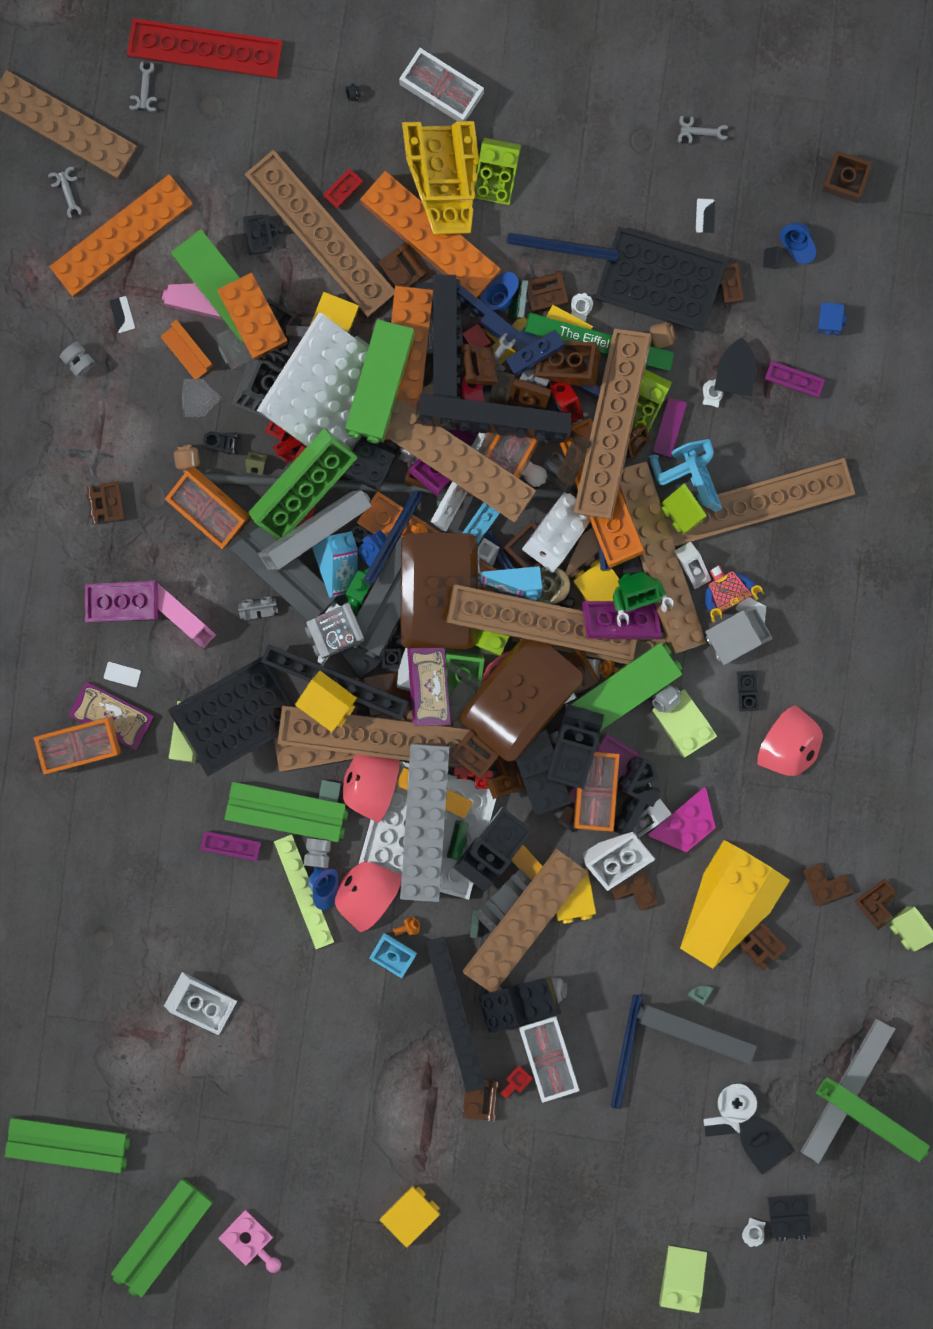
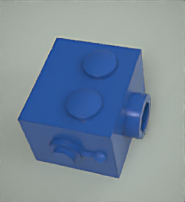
M821 302L818 333L841 335L842 326H846L847 315L843 314L844 305L835 304L834 302Z
M381 529L373 535L368 534L361 540L363 544L358 548V554L369 567H371L387 538Z

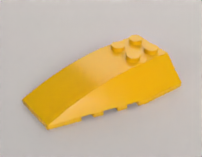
M456 121L452 126H422L421 122H403L402 128L407 163L434 235L470 234L473 216L472 205L475 198L474 186L477 179L476 167L479 161L474 121Z
M724 840L703 874L680 949L714 969L770 914L790 880L757 858Z

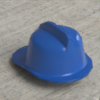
M797 221L782 228L780 239L790 257L801 264L813 261L817 250L811 238L809 228L802 223H797Z
M512 272L499 274L481 294L480 301L495 313L505 311L510 307L512 296L518 289V277Z
M315 867L308 881L309 887L313 892L314 905L320 910H327L335 904V897L339 889L338 873L335 869Z

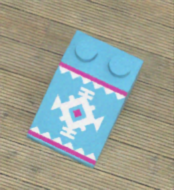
M352 531L327 536L312 547L329 598L345 595L358 571V548Z
M540 566L482 572L480 586L503 595L537 601V599H540L542 592Z

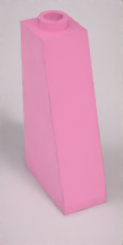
M194 283L168 285V289H164L162 300L166 307L222 320Z
M158 584V610L204 649L216 634Z

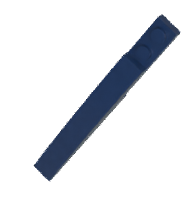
M460 285V290H457V298H460V303L468 305L474 315L483 317L478 324L500 340L505 333H507V342L515 339L516 342L511 348L515 352L520 351L539 339L533 334L524 332L525 327L518 332ZM569 384L597 400L599 399L601 388L597 385L596 387Z

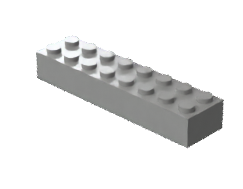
M415 743L410 745L400 899L432 902H439L450 746Z

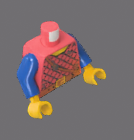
M717 566L710 570L715 581L708 585L705 594V605L711 615V621L715 622V616H720L722 620V612L752 595L758 600L756 595L758 592H762L763 595L765 593L762 587L756 585L750 578L733 571L725 575L721 567Z

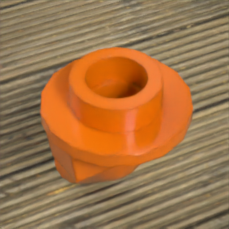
M416 523L410 527L409 533H428V530L424 524Z
M604 660L599 666V673L602 678H608L621 668L614 667L615 663L612 661Z
M410 916L404 920V926L392 929L394 936L404 933L413 936L420 932V923L417 919Z

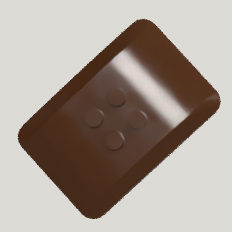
M408 533L402 538L400 642L403 647L407 649H469L474 646L477 629L446 623L453 585L478 589L477 539L474 535L468 533Z
M522 639L471 697L460 712V721L469 730L475 731V734L504 760L508 762L515 761L581 685L583 674L549 644Z

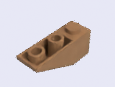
M593 527L581 536L565 572L570 578H573L580 572L578 568L583 564L586 567L595 560L593 557L599 553L598 538Z

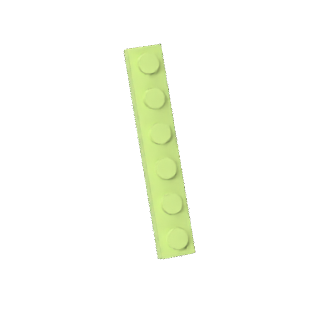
M293 835L274 841L315 948L318 949L333 943L334 940L323 912L314 905L313 892L308 883L309 876Z

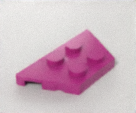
M703 787L653 829L648 836L683 852H688L716 828L706 788Z

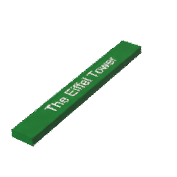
M533 313L528 315L524 331L526 333L543 337L556 329L562 341L596 342L602 354H609L612 335ZM650 346L646 366L669 372L674 353Z

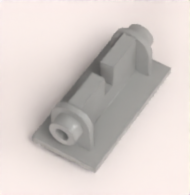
M266 596L256 601L252 599L243 600L242 603H238L240 619L258 618L257 611L261 612V618L275 616L278 613V607L275 606L277 605L276 598Z

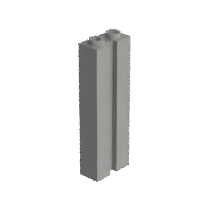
M362 490L348 492L259 552L258 555L268 570H279L372 507L369 503V496L362 492Z

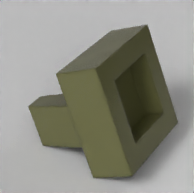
M248 452L245 462L247 473H251L252 467L258 468V475H262L268 455Z

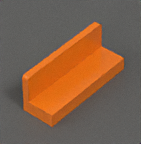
M176 319L171 323L172 327L161 335V338L191 376L198 380L213 368V364Z

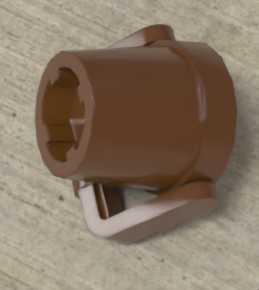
M639 424L632 429L626 454L628 458L635 457L649 441L647 426Z

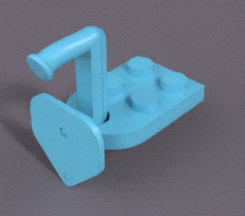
M710 439L690 442L673 450V457L679 460H686V462L663 473L658 461L659 455L648 456L659 485H667L691 473L693 476L691 477V482L698 489L699 494L697 497L700 504L715 512L723 509L706 468L714 454ZM705 450L706 454L699 457L698 454Z

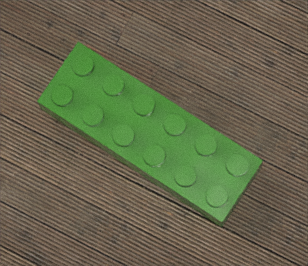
M323 428L248 512L255 524L279 540L300 523L358 457L350 446L326 428Z

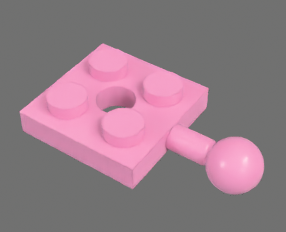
M247 1210L218 1238L245 1266L258 1255L266 1262V1269L269 1272L276 1273L281 1269L280 1260L276 1257L271 1258L263 1250L273 1236ZM243 1232H248L251 1235L249 1243L241 1241V1234Z

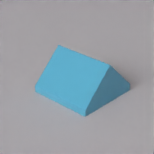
M384 933L369 959L402 978L417 952Z

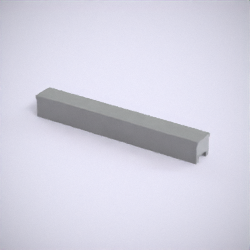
M875 1019L839 1082L841 1086L858 1096L895 1030L894 1027ZM828 1102L800 1152L819 1164L847 1114Z

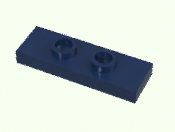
M555 329L506 358L514 375L517 376L563 349L565 345Z

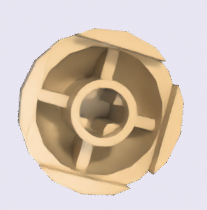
M541 567L542 592L540 599L537 600L547 604L560 603L567 597L570 591L568 576L558 567L553 573L546 567Z

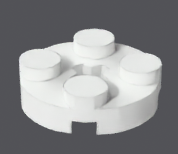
M732 1084L724 1088L720 1093L717 1105L721 1116L727 1121L742 1123L755 1113L757 1100L747 1086ZM736 1098H739V1102H742V1106H739L738 1109H735V1106L732 1105V1101H735Z

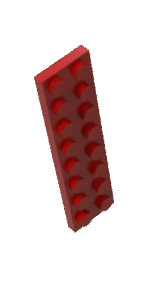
M133 18L127 57L277 79L283 41Z

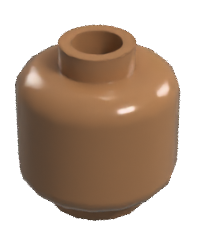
M668 322L650 327V334L652 335L651 344L655 348L661 349L674 344V340L677 339L674 326Z
M192 444L178 446L177 450L173 453L175 466L177 469L183 470V473L200 465L198 449L192 447Z

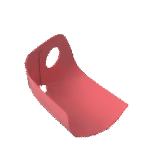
M795 705L788 708L780 715L765 737L758 753L757 765L788 776L801 774L817 759L823 739L821 728L798 706ZM801 746H805L803 752L800 751ZM814 750L812 759L807 761L808 753Z
M355 755L344 777L343 800L345 804L359 814L379 823L389 808L399 773V760ZM352 772V779L347 783L348 775ZM357 775H360L359 781H356Z
M362 862L346 873L335 897V905L338 911L359 932L368 930L378 921L395 898L401 885L402 875L374 863ZM352 876L351 883L345 886L347 878ZM356 885L357 890L352 892L353 887Z

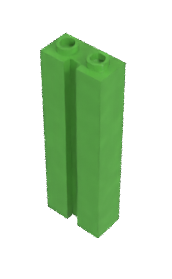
M200 229L175 248L171 255L240 343L244 345L217 291L240 277Z
M377 319L345 426V430L349 433L350 437L360 439V437L364 436L368 437L367 441L371 443H384L414 341L415 331L413 328Z
M659 642L571 702L570 705L604 714L602 730L682 675L680 670L683 668L677 659L673 661L669 656L672 652L667 644L662 645Z
M232 782L224 820L339 842V839L344 837L345 828L342 827L343 820H347L349 809H346V804Z
M827 1077L824 1079L816 1092L817 1095L916 1161L920 1162L927 1156L930 1145L840 1084Z
M19 1117L10 1118L5 1157L121 1173L122 1169H126L127 1157L124 1156L125 1149L129 1150L130 1138H127L128 1133Z
M182 1178L112 1271L111 1275L114 1276L112 1279L119 1285L126 1284L130 1287L128 1291L135 1297L139 1295L142 1298L214 1201L186 1179Z

